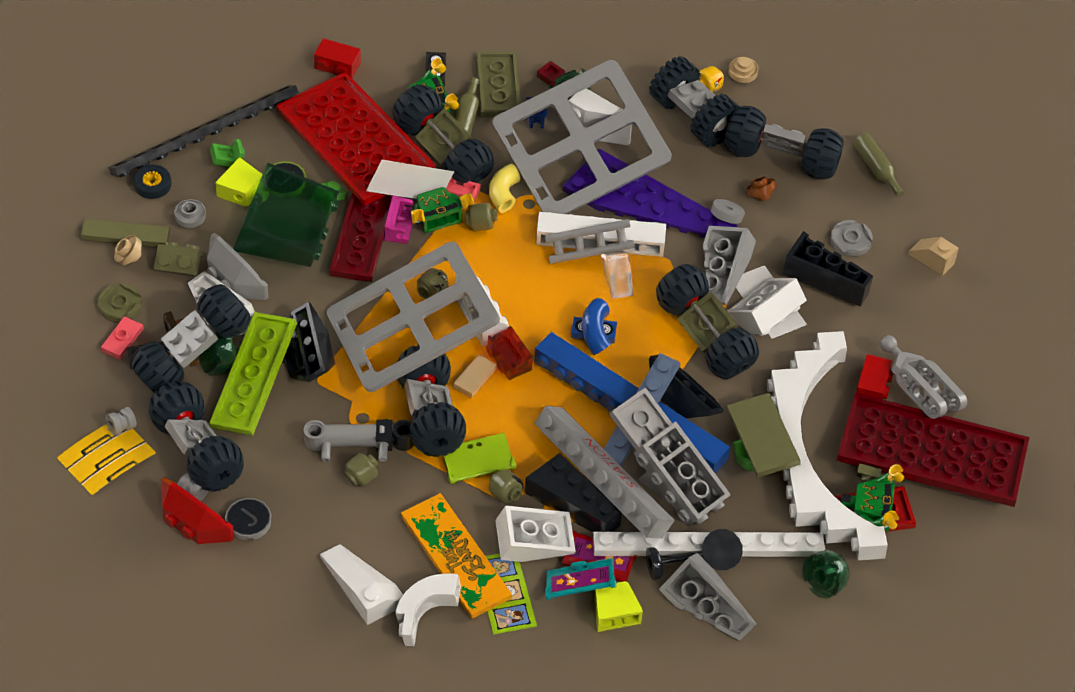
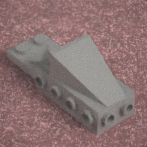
M646 388L609 413L636 451L633 454L636 456V461L647 471L638 478L640 483L671 504L677 511L679 519L686 523L688 527L694 522L699 525L709 518L706 513L710 510L715 513L725 506L723 501L731 494L675 421L672 424Z

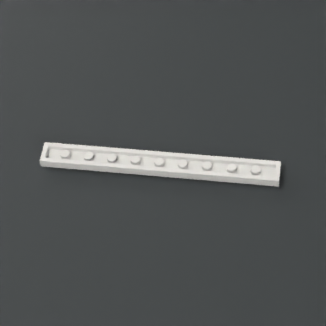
M593 532L594 556H646V549L649 547H655L659 551L660 556H678L702 551L703 541L710 532H666L662 539L646 538L641 532ZM734 532L742 543V556L824 557L825 555L824 538L821 533Z

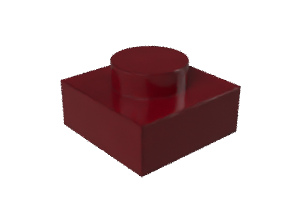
M549 61L537 71V77L552 87L565 77V70Z

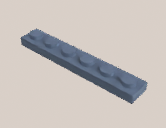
M659 353L637 393L646 388L658 404L679 369L680 362ZM617 426L604 450L622 467L633 446Z

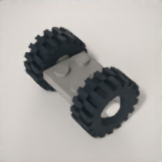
M674 57L671 62L668 60L664 67L661 66L659 68L660 71L655 73V79L651 80L650 83L652 85L649 86L650 95L664 108L674 109L677 105L690 116L693 122L690 125V128H692L691 132L705 146L715 147L717 143L721 144L725 139L730 117L733 111L740 106L726 94L718 96L711 92L700 82L699 77H701L699 69L685 57Z

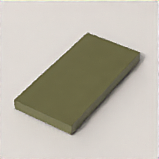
M516 51L476 52L480 117L497 116L521 104Z
M770 393L727 405V411L757 478L801 465L797 451Z

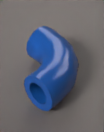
M601 298L593 299L584 310L581 327L583 337L593 355L603 351L611 344L603 326L604 319L609 315L610 309L606 301Z

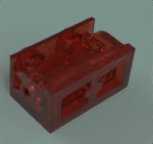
M511 326L495 334L493 337L488 336L487 353L490 358L495 359L499 371L502 374L504 373L508 380L532 370L533 356Z

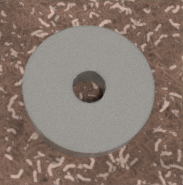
M725 199L714 200L710 209L711 213L718 219L733 224L741 223L745 215V211L741 206Z

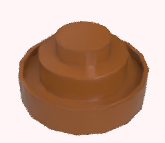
M758 177L750 182L751 185L746 188V193L748 197L765 201L771 198V194L774 192L773 190L777 187L774 178Z

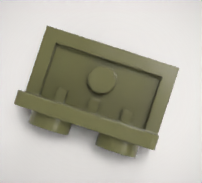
M166 242V245L158 244L154 270L197 276L200 257L205 255L204 252L199 250V246L186 244V248L178 247L179 244L174 242Z

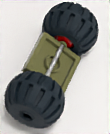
M415 85L400 95L393 106L394 121L404 132L416 135L415 138L444 167V170L454 171L452 175L454 180L461 183L469 181L477 183L491 173L494 167V157L489 147L479 140L472 139L473 137L443 108L441 98L434 89L425 85Z
M690 264L680 265L672 269L660 280L656 288V296L660 306L666 312L680 316L677 318L702 352L706 353V362L713 374L727 380L754 365L759 357V347L754 336L746 330L736 328L738 324L712 292H709L708 280L699 268Z

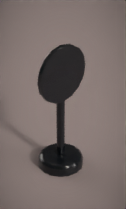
M717 529L705 537L702 551L661 559L659 551L655 547H649L646 549V561L650 576L653 580L660 579L663 575V564L687 560L696 553L703 557L712 568L716 570H729L735 567L742 557L743 546L740 538L730 530Z

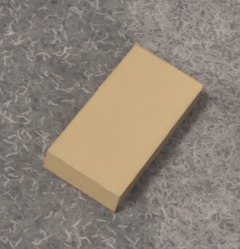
M478 355L453 383V388L472 398L497 370V364Z

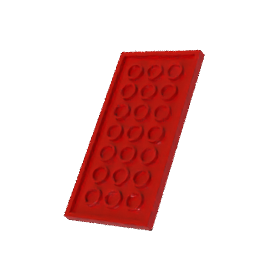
M346 72L276 105L277 112L364 206L387 195L366 191L381 160L435 168L434 162Z

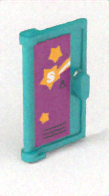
M613 558L588 563L578 561L571 563V566L546 571L547 588H545V597L547 601L555 597L616 587Z

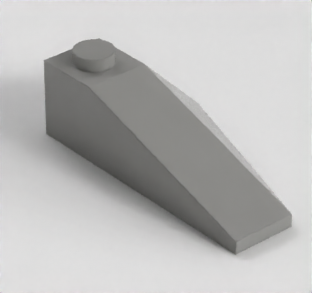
M708 227L703 243V250L705 252L704 268L706 269L709 292H712L722 305H727L751 259L756 240L748 228Z
M698 553L690 556L659 588L675 607L695 615L694 617L705 620L714 625L715 628L739 641L757 624L715 570Z

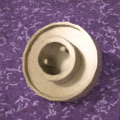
M737 57L730 62L728 73L736 82L750 83L757 78L758 65L750 58Z
M129 235L121 239L116 245L114 260L121 265L136 262L141 256V240L135 235Z

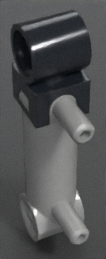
M311 420L304 425L303 429L305 446L311 451L322 450L321 460L323 462L330 461L331 447H376L378 460L385 462L387 461V452L392 451L393 445L401 451L410 450L414 446L410 437L411 422L408 420H399L394 425H392V420H376V424H324L319 420Z

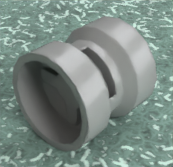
M129 407L121 409L119 413L112 412L106 415L108 429L114 436L121 434L125 429L131 430L136 428V418Z
M188 472L181 477L177 484L200 501L208 493L207 490L201 489V486L195 484L190 479Z

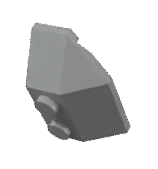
M213 233L210 238L207 255V273L244 299H268V284L219 235Z

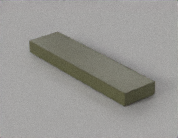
M85 219L81 240L118 243L129 235H135L141 240L142 246L158 247V244L166 245V242H168L170 227Z

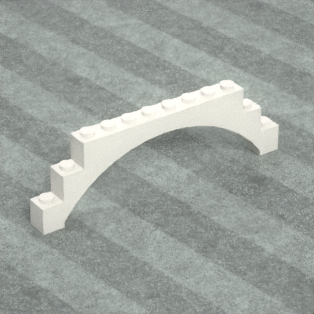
M844 331L817 333V341L813 342V350L795 351L794 360L790 361V369L771 370V379H767L768 393L772 392L771 398L801 461V465L783 470V479L788 481L786 496L787 499H791L792 503L789 504L790 517L794 518L796 527L820 525L821 534H825L826 543L851 542L852 551H856L858 560L885 559L888 544L884 526H876L866 521L835 498L815 473L804 448L801 434V416L809 395L822 377L839 362H845L847 351Z

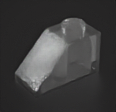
M625 251L603 253L604 275L611 297L620 298L634 295L628 253Z

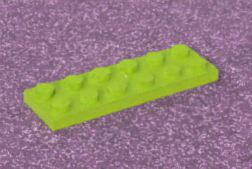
M254 312L210 420L211 428L253 436L297 326L295 319Z

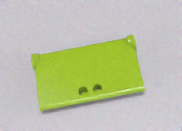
M505 433L463 442L455 452L443 456L450 484L505 469H516V462L514 456L512 457Z

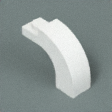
M437 574L426 577L412 585L401 597L395 614L399 623V637L403 638L405 646H415L418 622L426 611L437 606H458L461 590L458 574Z

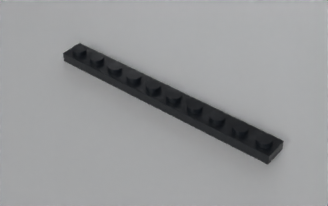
M287 85L108 167L111 175H119V177L129 175L133 168L138 167L140 169L150 165L149 161L155 158L156 160L164 159L168 156V152L173 150L175 152L181 151L190 142L193 144L204 140L205 135H216L222 132V128L227 125L229 127L240 124V119L245 117L247 119L253 118L262 109L267 111L275 108V103L284 102L292 98L293 95L299 93L296 85Z

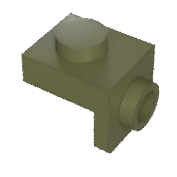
M859 463L857 476L861 477L860 480L867 482L880 477L882 469Z

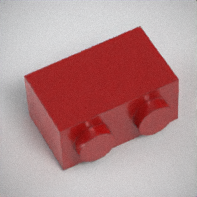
M325 38L322 39L314 53V68L335 75L346 72L353 78L361 64V49Z
M867 354L856 393L879 399H887L890 387L886 386L887 382H892L894 374L891 371L892 369H890L892 360Z

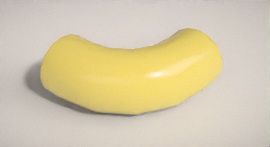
M508 164L497 171L489 183V197L500 213L509 211L516 201L509 190L511 186L520 182V173L514 164Z

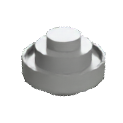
M184 200L176 205L174 210L175 220L182 227H197L206 218L205 206L198 200Z

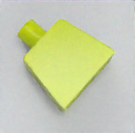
M238 158L215 182L217 197L245 207L249 206L255 198L265 202L269 197V191L264 189V176L262 173L241 158Z
M618 582L615 588L607 587L595 590L594 603L598 632L641 624L643 610L628 582Z

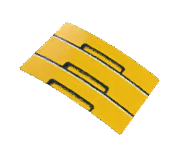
M107 424L68 448L57 459L91 495H94L116 477L156 454V452L134 429H125L121 434L114 436L109 431Z

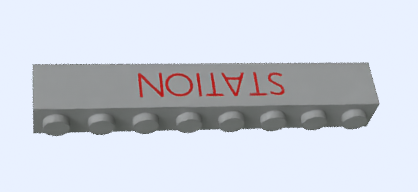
M545 406L534 424L646 538L662 539L675 520L562 407Z

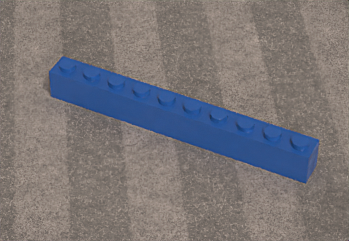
M553 332L535 348L534 361L541 368L552 372L558 379L564 380L575 390L581 391L592 401L598 402L607 408L609 412L634 396L639 389ZM659 401L658 405L672 424L675 421L716 474L728 461L730 446Z

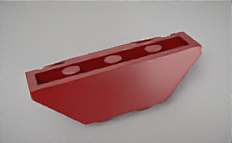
M166 477L161 479L163 520L169 527H175L186 539L193 540L197 544L231 542L234 539L233 525L223 520L215 511Z

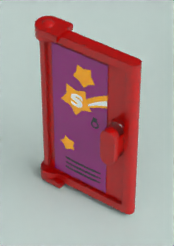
M572 530L576 552L571 555H564L562 565L571 566V563L578 561L588 563L613 558L615 580L627 582L637 555L594 556L593 537L582 535Z

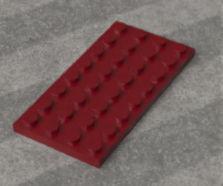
M855 392L836 461L858 467L859 463L882 469L881 473L885 474L889 473L891 466L898 464L903 469L901 473L904 479L1015 507L1030 437L945 415L932 419L922 409Z

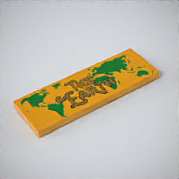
M441 493L401 512V518L439 573L458 574L461 584L459 602L471 619L512 599L510 590Z

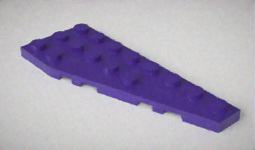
M601 149L597 150L611 173L629 166ZM586 162L563 185V191L571 195L597 181ZM644 175L587 204L598 211L605 212V210L616 212L615 215L623 217L628 215L637 218L636 221L666 224L667 229L669 226L680 229L679 232L686 234L690 231L701 235L702 238L706 237L709 226H738L718 219L711 213V210L648 175Z

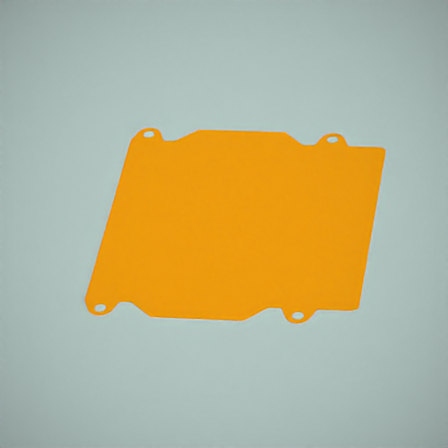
M480 191L475 204L487 202L490 203L492 209H495L489 195ZM533 195L518 197L515 199L514 206L505 213H500L497 210L498 221H494V226L490 230L474 231L471 227H468L466 210H469L470 205L466 209L462 208V222L434 231L409 262L411 263L448 242H456L476 277L480 278L483 285L488 286L490 297L498 303L500 314L505 316L508 321L509 328L507 329L505 339L482 346L476 336L445 353L451 366L450 378L446 386L449 389L452 405L459 410L466 422V435L463 442L505 433L512 457L514 456L516 462V469L508 470L512 471L522 480V495L526 494V477L559 453L580 471L534 424L545 406L562 407L603 449L617 427L607 408L598 402L592 401L587 395L575 390L570 384L562 379H558L552 372L541 368L534 361L535 348L551 332L638 388H640L650 371V356L662 353L680 362V367L684 369L699 347L677 318L680 316L666 312L657 300L656 288L658 283L668 272L674 269L669 259L658 256L611 252L550 264L549 256L555 255L554 247L536 245L538 218L541 209ZM532 200L535 202V207L527 209L523 206V202ZM563 247L564 253L576 251L574 248ZM443 261L432 267L446 273L449 286L456 283V274L448 261ZM423 273L406 281L404 284L415 304L426 300L417 292V280ZM390 292L384 293L354 331L356 335H361L400 313V309ZM595 298H601L606 301L610 309L609 315L604 320L617 322L615 342L598 354L593 355L585 340L571 338L574 316L582 317L588 304ZM457 301L424 318V322L434 340H439L469 323ZM405 328L371 346L365 353L375 372H380L396 363L405 350H408L413 345L414 347L417 346L418 342L411 329ZM343 346L334 356L336 364L328 372L317 378L318 384L352 401L349 412V422L351 424H361L356 421V416L361 413L369 416V421L364 424H376V420L385 419L392 420L394 423L399 420L412 421L413 416L410 413L405 389L401 387L398 380L374 392L366 391ZM478 355H481L497 364V370L478 392L470 398L454 389L453 383ZM368 365L360 367L363 373L370 369ZM415 445L406 451V453L448 474L442 455L439 457L428 456L419 451ZM494 473L462 480L495 497L490 491V479ZM544 505L543 508L544 510L559 511L551 505L549 507Z

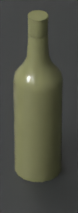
M475 77L470 79L467 93L460 97L458 101L459 107L456 109L454 117L470 135L479 106V100L475 95L478 79Z
M864 133L859 135L853 142L856 151L877 180L887 183L897 197L902 196L904 192L894 178L895 170L893 165L871 134Z

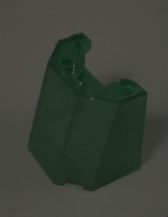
M267 163L233 249L240 253L311 267L313 260L318 261L321 255L323 244H320V240H325L329 228H326L327 221L331 212L336 213L340 201L337 200L339 191Z

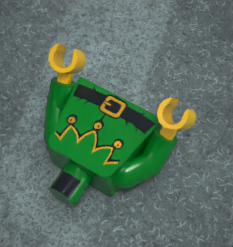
M435 58L431 62L433 69H429L422 78L411 84L409 88L415 85H425L434 89L441 98L443 108L450 113V108L452 110L458 109V98L453 93L447 95L440 75H436L437 73H444L446 67L439 58Z
M444 187L418 194L417 203L413 205L410 218L413 224L421 221L425 234L461 223L462 208L466 209L468 205H475L473 196L468 193L459 197L449 193Z
M894 464L890 467L889 473L857 484L856 496L842 494L841 503L847 508L854 509V513L876 526H884L886 532H889V528L895 529L897 527L895 520H899V516L895 511H892L895 487L893 480L896 482L903 481L902 467Z

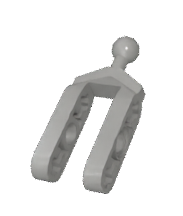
M886 335L881 339V349L885 352H891L896 357L891 371L896 375L898 385L928 417L935 419L944 416L947 409L951 412H957L966 408V395L935 362L926 360L920 355L902 352L897 347V340L892 335ZM939 381L943 384V391L939 389ZM920 387L924 390V397L919 392Z

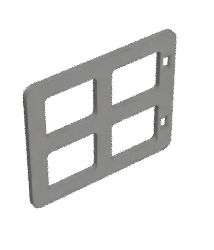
M608 60L495 116L493 119L494 129L542 212L569 214L671 161V151L621 67L614 60ZM604 79H608L624 104L625 109L590 127H583L567 100L568 97ZM552 106L556 109L570 136L533 155H529L512 126ZM631 124H635L652 154L615 173H611L595 148L594 143ZM513 135L517 142L512 147L506 138ZM574 152H580L597 181L559 201H555L538 173L539 170ZM543 188L548 197L542 200L536 190Z
M456 242L444 244L337 302L327 310V316L365 390L368 392H374L496 326L500 321L496 309ZM443 261H448L459 279L458 282L415 304L404 286L405 282ZM390 292L400 309V313L367 332L356 335L347 318V314L380 295ZM463 296H468L479 317L439 340H434L424 322V318ZM346 322L348 327L341 331L339 325ZM405 328H410L420 349L382 371L375 372L365 351ZM368 365L370 369L363 373L360 367Z

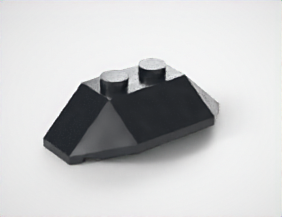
M308 301L290 313L289 318L295 319L297 326L285 353L290 378L304 382L313 381L328 372L336 364L328 330L312 304Z
M658 355L650 356V369L654 364L655 360L657 359ZM681 367L677 370L661 398L662 402L668 404L675 412L686 419L717 415L724 411L719 402Z

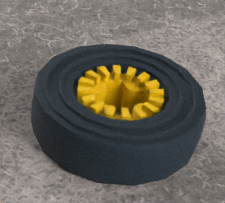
M154 164L141 167L133 178L135 191L138 195L148 199H156L166 195L172 184L168 170Z

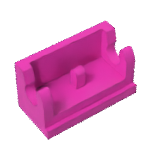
M392 196L385 224V241L408 244L413 225L410 218L413 207H406L404 205H413L412 200Z

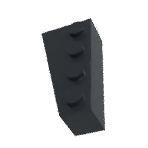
M803 231L786 256L782 274L790 278H796L802 283L861 307L869 294L873 275L853 262L847 263L841 258L842 255L836 251L833 253L824 248L825 244L818 240L814 242L809 238V234Z
M560 453L526 477L525 493L531 497L534 495L541 500V503L548 507L551 505L559 511L569 512L570 517L577 520L578 524L591 532H613L620 527L622 512Z

